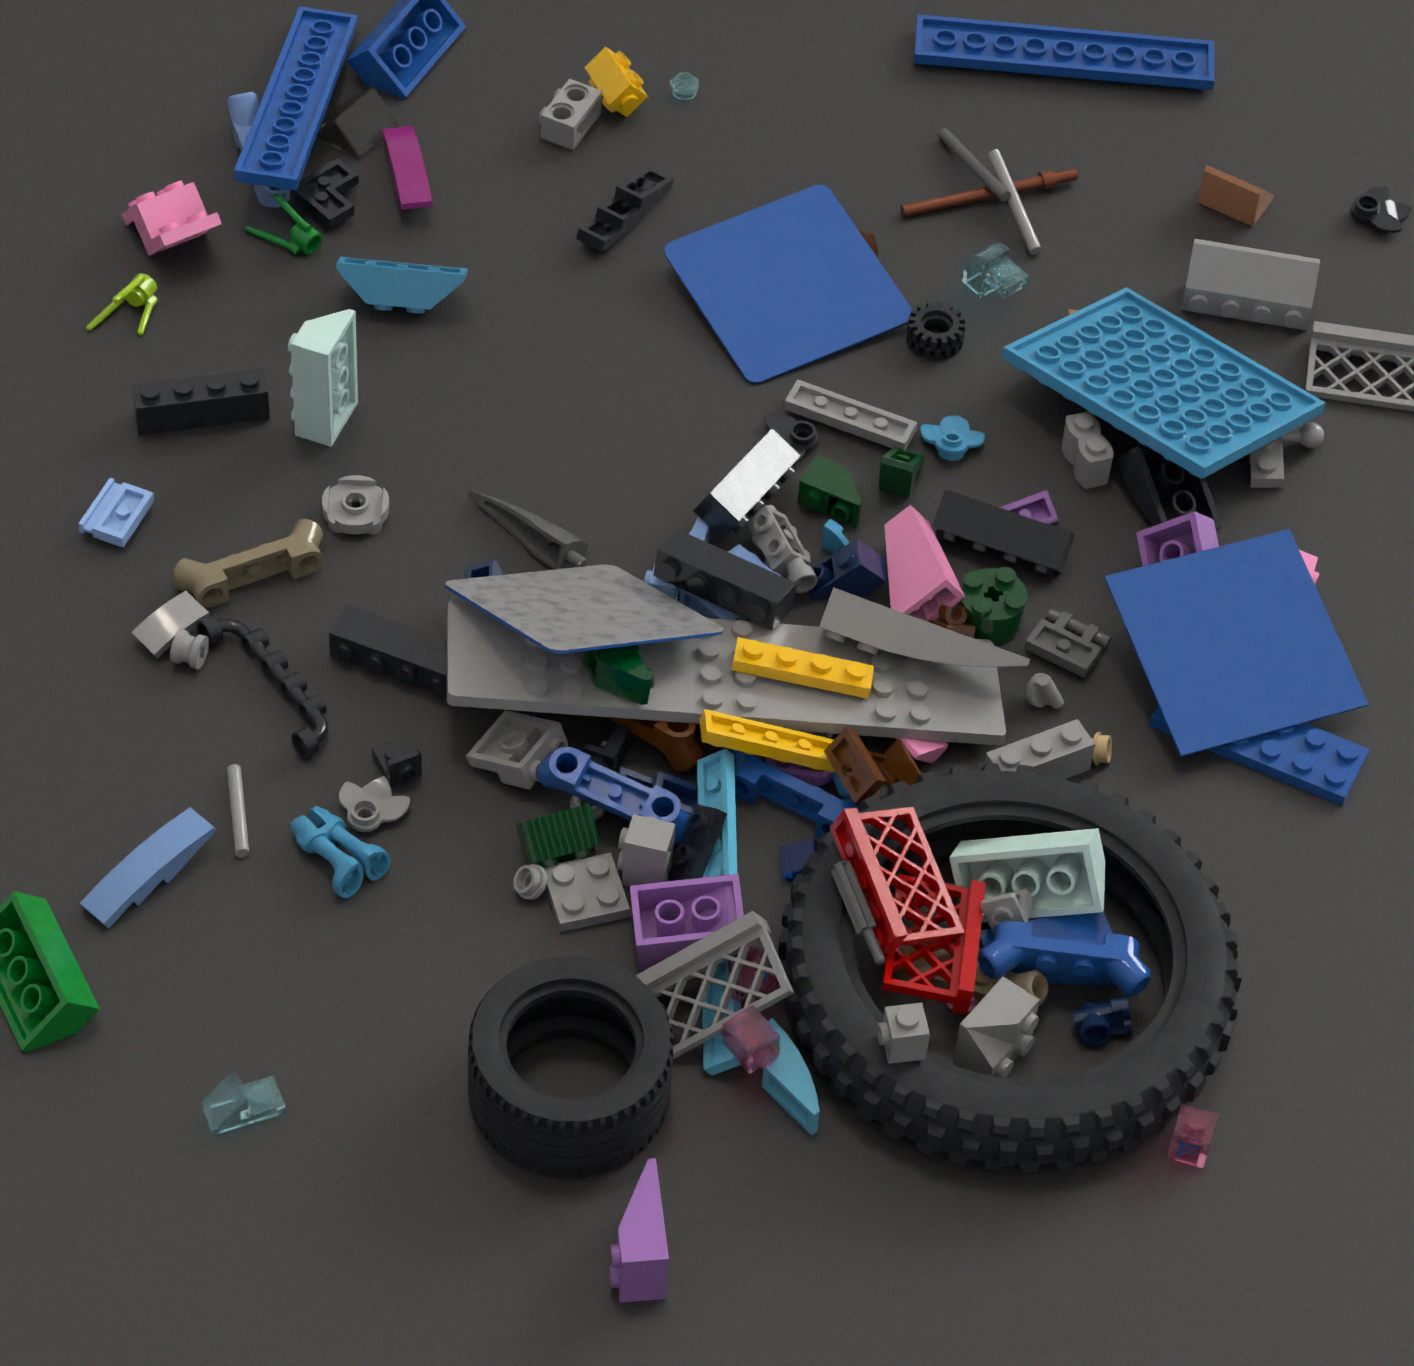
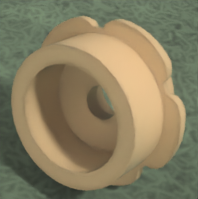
M1097 732L1094 738H1091L1095 743L1092 757L1095 766H1099V763H1110L1112 755L1111 736L1101 735V732Z

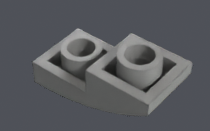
M184 591L158 608L131 633L158 659L172 645L179 629L187 630L191 634L197 628V621L210 616V613L187 591Z

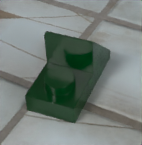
M893 447L881 459L879 489L909 498L912 493L916 473L922 469L925 455Z

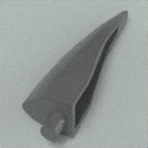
M469 490L468 496L519 540L534 557L554 570L569 568L570 566H585L586 558L583 555L587 551L588 545L582 539L523 508Z

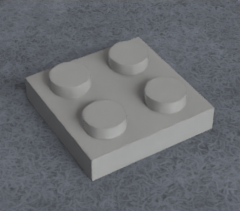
M611 852L562 862L544 868L547 874L546 891L560 932L630 917V906Z

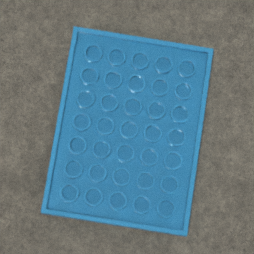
M1127 287L1004 346L1001 357L1016 369L1024 371L1037 379L1041 384L1049 386L1062 394L1064 398L1072 400L1087 409L1089 413L1097 415L1110 423L1114 428L1125 432L1135 438L1140 444L1148 446L1163 455L1165 459L1173 461L1188 470L1190 474L1201 479L1323 414L1326 403Z

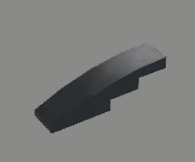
M648 166L616 186L614 197L597 207L595 218L578 228L576 239L603 252L620 240L645 217L673 185L674 178Z

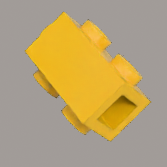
M605 46L584 68L591 77L589 80L590 85L602 90L603 105L612 113L618 111L625 117H628L648 97L642 88L644 82L636 72L630 70L631 62L622 52L614 53Z

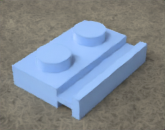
M109 478L78 523L79 532L83 534L89 532L93 534L94 538L124 547L154 503V493L124 482L121 485L115 483L113 478Z

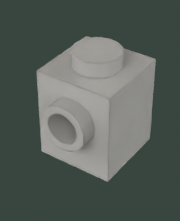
M922 1003L885 1007L883 1022L877 1024V1035L879 1044L885 1047L888 1064L926 1060L930 1032Z

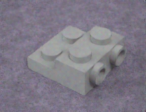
M505 710L466 757L472 767L497 772L502 783L530 789L536 781L540 782L538 770L544 758L553 754L555 750L561 747H568V741L560 722Z

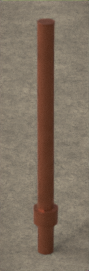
M1075 168L1058 172L1048 170L1039 172L1038 176L1016 180L1013 183L1017 193L1038 188L1043 191L1055 188L1056 184L1075 181L1078 179V174ZM988 187L904 204L900 206L902 217H908L996 198L997 196Z

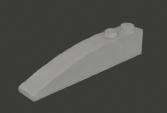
M834 587L819 626L826 629L825 637L844 643L846 637L859 641L858 649L874 655L877 654L878 649L917 660L956 666L990 668L1025 667L1030 662V659Z

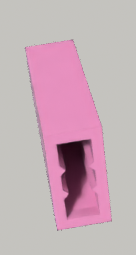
M909 505L884 525L891 609L928 622L929 619L936 620L939 617L938 611L941 605L953 607L962 598H965L930 523L914 507Z

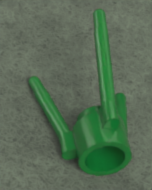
M279 194L274 196L275 200L296 222L289 233L292 242L250 226H245L244 228L246 232L287 248L295 255H298L301 250L307 255L312 254L319 248L323 240L322 234L304 221Z

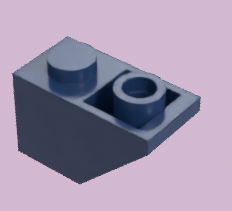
M855 539L812 567L818 581L815 587L809 590V597L813 600H828L833 587L861 598L887 582L883 556L860 540Z

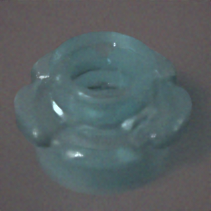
M681 72L670 80L672 93L678 99H692L699 90V80L691 73Z

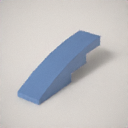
M189 807L162 826L127 855L89 892L80 904L109 929L133 902L139 906L162 880L168 884L214 834L216 829Z

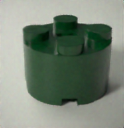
M1000 567L999 569L984 568L967 572L960 585L965 598H962L957 605L966 608L968 616L965 623L975 626L974 638L990 640L994 646L1011 642L1023 626L1027 604L1025 585L1016 576V572L1009 567Z

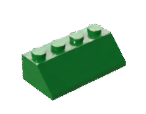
M13 891L0 905V1006L21 1050L25 1052L78 1033L100 1008L47 900Z

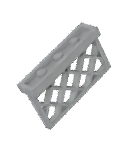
M1314 321L1308 345L1309 355L1305 391L1318 398L1414 412V400L1408 395L1414 391V383L1403 389L1393 379L1404 372L1414 382V371L1411 369L1414 366V335ZM1316 351L1330 352L1335 358L1324 364L1316 356ZM1350 356L1362 357L1367 363L1356 369L1347 358ZM1383 360L1391 361L1398 368L1388 374L1379 363ZM1339 363L1349 372L1348 375L1340 380L1330 370ZM1370 368H1373L1381 377V379L1373 384H1370L1362 375V373ZM1324 374L1332 385L1327 388L1313 386V379ZM1355 378L1364 389L1360 392H1351L1345 384ZM1387 383L1396 394L1392 397H1385L1376 389Z
M754 911L749 912L636 975L644 984L650 987L657 997L662 995L671 997L666 1011L669 1016V1023L685 1029L680 1043L673 1046V1059L794 993L769 936L772 933L765 919ZM761 941L765 951L760 964L746 961L749 948ZM725 960L735 963L728 982L713 978L718 964ZM769 962L771 963L773 969L768 968ZM743 965L757 970L751 989L736 985ZM765 973L776 975L781 988L768 995L759 992ZM694 977L703 980L696 1000L682 996L686 982ZM711 983L726 987L718 1007L704 1003ZM734 990L748 994L744 1007L737 1012L726 1010ZM680 1000L694 1005L687 1024L672 1020ZM702 1007L716 1012L712 1025L704 1030L695 1027Z

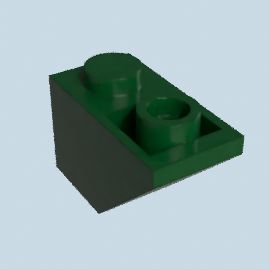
M817 455L799 480L797 503L857 528L860 523L862 500L847 467Z
M639 645L585 651L584 664L596 687L640 705L648 704L650 689L654 687V676L652 670L646 668L642 660Z

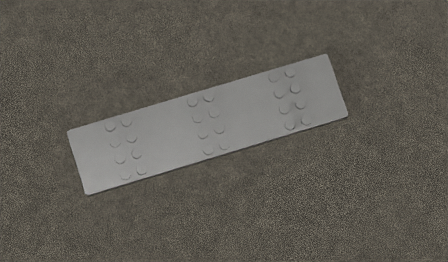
M451 599L448 602L447 703L451 706L700 724V716L703 710L707 709L795 731L840 734L846 727L855 729L857 734L861 736L985 745H1002L1006 734L997 667L956 666L929 662L886 652L878 649L877 654L874 655L858 649L859 641L846 637L844 643L825 637L826 629L817 626L778 624L773 630H770L752 621L708 618L723 627L721 635L639 645L642 660L646 668L652 670L654 676V687L650 689L648 704L640 705L596 687L584 664L585 651L564 654L548 652L463 599ZM737 638L756 640L873 665L874 671L869 698L865 699L732 671ZM976 639L994 646L993 642L990 640Z

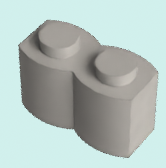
M1088 411L1066 416L1061 444L1063 455L1074 465L1073 471L1076 480L1085 489L1108 484L1113 459V449L1105 437L1100 435V424L1096 417Z

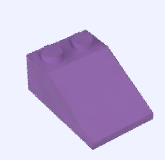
M1195 511L1136 532L1142 566L1219 547L1214 520Z
M739 874L630 885L638 969L646 970L744 916Z
M656 1158L647 1160L618 1227L617 1244L610 1245V1287L618 1288L619 1303L666 1299L669 1255Z

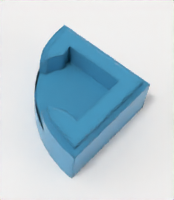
M829 519L824 525L821 548L834 554L849 544V541L841 532L844 528L832 519Z

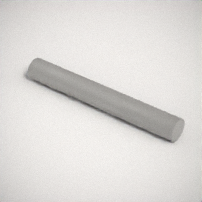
M232 764L227 767L234 849L236 857L244 858L249 855L242 774L241 767L237 764Z

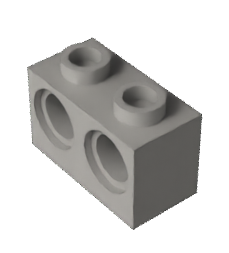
M569 78L562 89L558 88L556 90L553 100L548 107H543L540 112L538 123L541 124V138L574 150L601 114L602 90Z

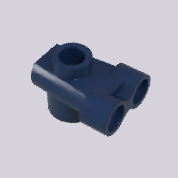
M1127 996L1110 998V1002L1103 1004L1088 1002L1081 1009L1073 1011L1077 1037L1081 1036L1083 1042L1088 1045L1098 1046L1106 1043L1111 1033H1116V1036L1133 1033Z

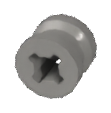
M179 629L171 645L170 661L176 664L185 662L191 668L200 669L206 659L209 648L208 636L198 635L195 637L190 635L187 630Z

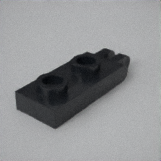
M699 804L695 805L693 813L688 818L687 828L680 846L675 851L674 861L668 874L669 881L703 877L727 813L717 808Z

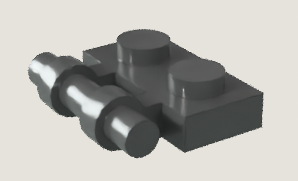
M1050 608L1045 620L1041 619L1026 639L1024 649L1085 678L1099 659L1102 647L1107 649L1112 637L1101 632V628L1094 624L1088 626L1075 620L1074 615L1067 611L1061 613Z

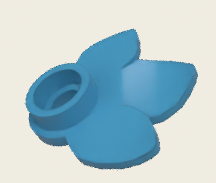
M956 415L946 416L941 420L940 425L922 424L920 428L923 440L934 444L938 450V455L945 460H960L968 448L979 447L985 441V433L970 430L968 421Z

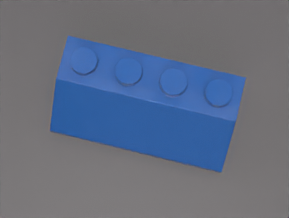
M399 0L346 61L366 85L404 99L466 28V25L446 0Z

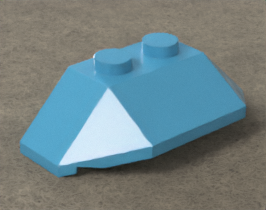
M340 257L336 263V270L366 304H374V308L378 310H393V306L406 307V311L410 313H425V309H432L463 283L468 275L467 268Z

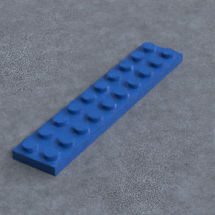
M298 7L235 166L234 181L244 182L248 185L276 187L280 190H297L357 29L358 15Z
M917 14L914 63L1206 90H1213L1214 41Z

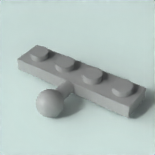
M1314 422L1306 423L1300 429H1293L1249 453L1250 488H1284L1283 442H1300L1307 448L1318 447L1324 440L1322 427Z

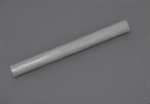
M998 149L991 150L988 153V157L999 182L1011 193L1008 203L1028 250L1032 255L1037 254L1042 248L1005 162Z

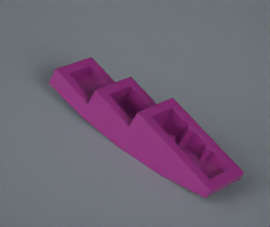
M413 126L382 129L383 141L388 155V164L393 178V188L401 210L433 207L425 165Z

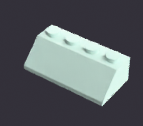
M351 309L305 321L298 333L292 334L288 344V352H291L289 375L292 376L293 382L290 397L293 398L294 403L291 419L295 424V436L332 447L358 404L356 312Z
M1099 828L960 841L949 857L955 885L969 888L972 880L986 882L984 899L1029 889L1034 900L1029 918L1099 913L1104 910L1105 857ZM983 913L982 922H988Z

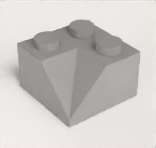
M1002 977L960 1023L953 1065L976 1073L1006 1078L1013 1068V1061L1019 1055L1025 1056L1035 1042V1038L1032 1035L1039 1022V1017L1037 1016L1039 999L1007 978Z

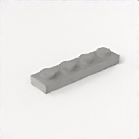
M798 379L784 401V410L890 448L896 447L906 450L917 429L916 421Z

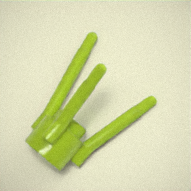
M137 274L129 285L113 297V302L87 325L86 329L88 331L94 329L127 300L129 304L135 307L145 305L137 330V334L142 336L152 308L158 302V299L154 296V293L157 291L156 282L149 275Z

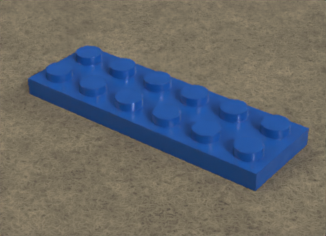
M1157 706L1151 717L1150 727L1171 735L1161 710ZM1307 723L1208 749V751L1343 806L1370 750Z

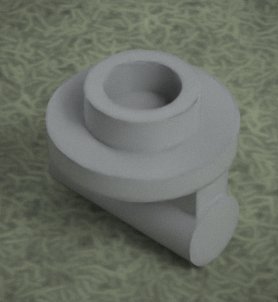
M1037 673L1028 682L1026 694L1032 706L1041 708L1051 705L1052 708L1058 709L1064 705V699L1048 674Z

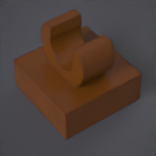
M941 605L938 611L940 620L929 619L928 621L974 638L975 626L965 623L968 615L966 608L961 605H956L955 615L952 618V607Z

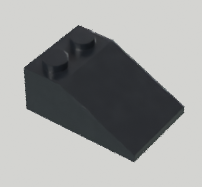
M1145 445L1136 446L1117 459L1127 491L1153 526L1195 511L1213 519L1216 529L1222 527L1205 478L1201 479L1190 474L1188 470L1173 461L1165 459L1163 455Z

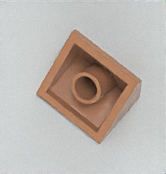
M1206 165L1198 203L1254 226L1273 200L1274 195Z

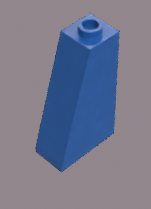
M1104 912L1043 917L1027 922L1033 923L1032 936L1103 945L1105 934L1112 933ZM991 929L981 930L977 961H979L980 950L993 942V932ZM1018 966L1010 972L1020 974L1037 969ZM1039 971L1048 983L1115 985L1106 977H1080L1073 973Z

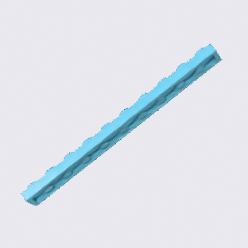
M725 748L697 760L698 804L717 808L727 813L702 878L737 874L734 754ZM725 960L718 964L713 978L728 982L735 963ZM740 975L736 983L738 986H740ZM711 983L704 1003L718 1007L726 987ZM733 991L726 1010L733 1012L741 1010V992ZM702 1007L704 1030L712 1025L716 1012ZM741 1022L703 1043V1070L713 1076L743 1064Z

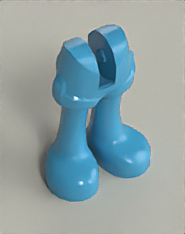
M315 806L308 811V818L300 815L290 823V829L297 839V844L308 853H318L332 865L335 870L332 888L343 899L353 896L359 890L363 874L370 880L375 881L384 876L390 867L391 857L382 847L366 844L345 830V822L324 808ZM336 842V843L340 844V845H341L342 847H344L347 851H349L354 857L345 854L343 851H341L340 849H338V848L334 845V843Z

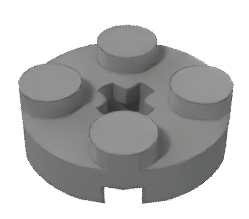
M361 475L345 476L338 479V484L331 489L330 485L325 489L322 495L323 517L328 522V528L334 533H378L382 528V523L389 514L388 492L384 487L383 490L378 487L376 480ZM353 502H359L361 507L353 508L350 506L353 505Z

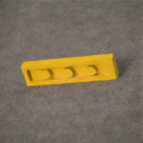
M738 637L731 670L868 699L874 666Z
M704 709L700 716L701 738L704 743L715 747L742 751L749 755L764 756L784 763H794L813 770L835 772L824 752L834 741L833 739Z

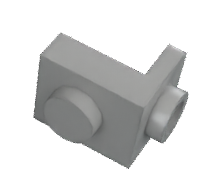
M1024 889L983 899L981 909L992 932H994L995 925L1000 922H1028L1034 900L1029 889Z

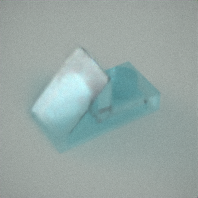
M234 1071L201 1101L213 1135L286 1113L285 1103L273 1075L241 1084L237 1071Z

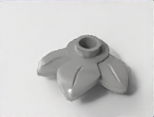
M385 776L371 781L363 788L346 781L339 792L340 804L348 811V824L354 830L360 832H370L377 829L381 823L400 819L410 806V797L392 796L391 787Z

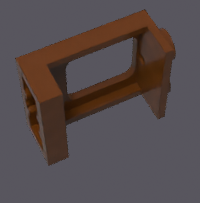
M845 727L824 750L855 804H860L861 801L872 795L881 796L875 793L886 782L891 786L900 779V781L910 786L916 784L918 775L922 774L900 739H897L884 754L868 751L856 730Z

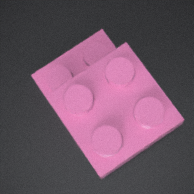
M182 180L165 186L163 190L156 192L157 196L152 191L137 197L136 200L128 203L129 209L121 214L126 226L135 223L148 256L202 236L222 224L217 212L207 215L194 182L183 185Z

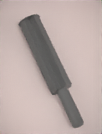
M851 861L838 862L831 867L830 871L857 935L863 934L875 964L880 965L884 963L885 957L873 929L878 927Z

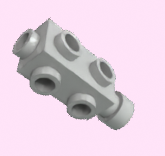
M765 505L760 508L747 524L753 533L752 541L762 550L766 558L764 561L765 565L773 572H777L797 583L795 593L808 592L815 587L818 578L812 567L809 566L812 563L810 553L803 548L797 537V529L790 524L786 515L778 512L773 505Z

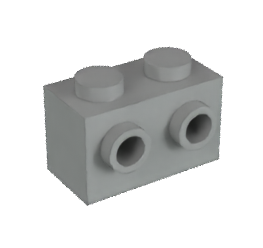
M633 814L629 828H622L618 848L621 851L617 870H622L623 886L630 887V885L668 881V874L673 862L674 823L661 821L654 817H643Z

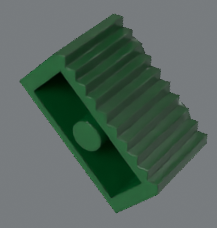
M589 803L516 824L527 865L537 863V865L547 868L557 865L559 863V856L571 853L572 860L593 854L591 847L601 845Z

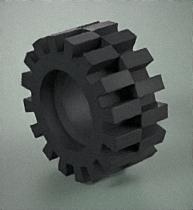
M932 301L926 302V307L920 304L917 306V310L913 309L908 319L906 342H908L910 349L915 348L914 353L919 356L923 352V358L928 360L930 355L934 356V360H940V356L943 355L946 360L951 357V353L954 356L958 354L959 349L963 346L966 324L964 316H961V311L958 309L953 311V305L948 304L945 308L942 307L943 302L937 301V306H933ZM937 328L945 332L932 333L926 329Z

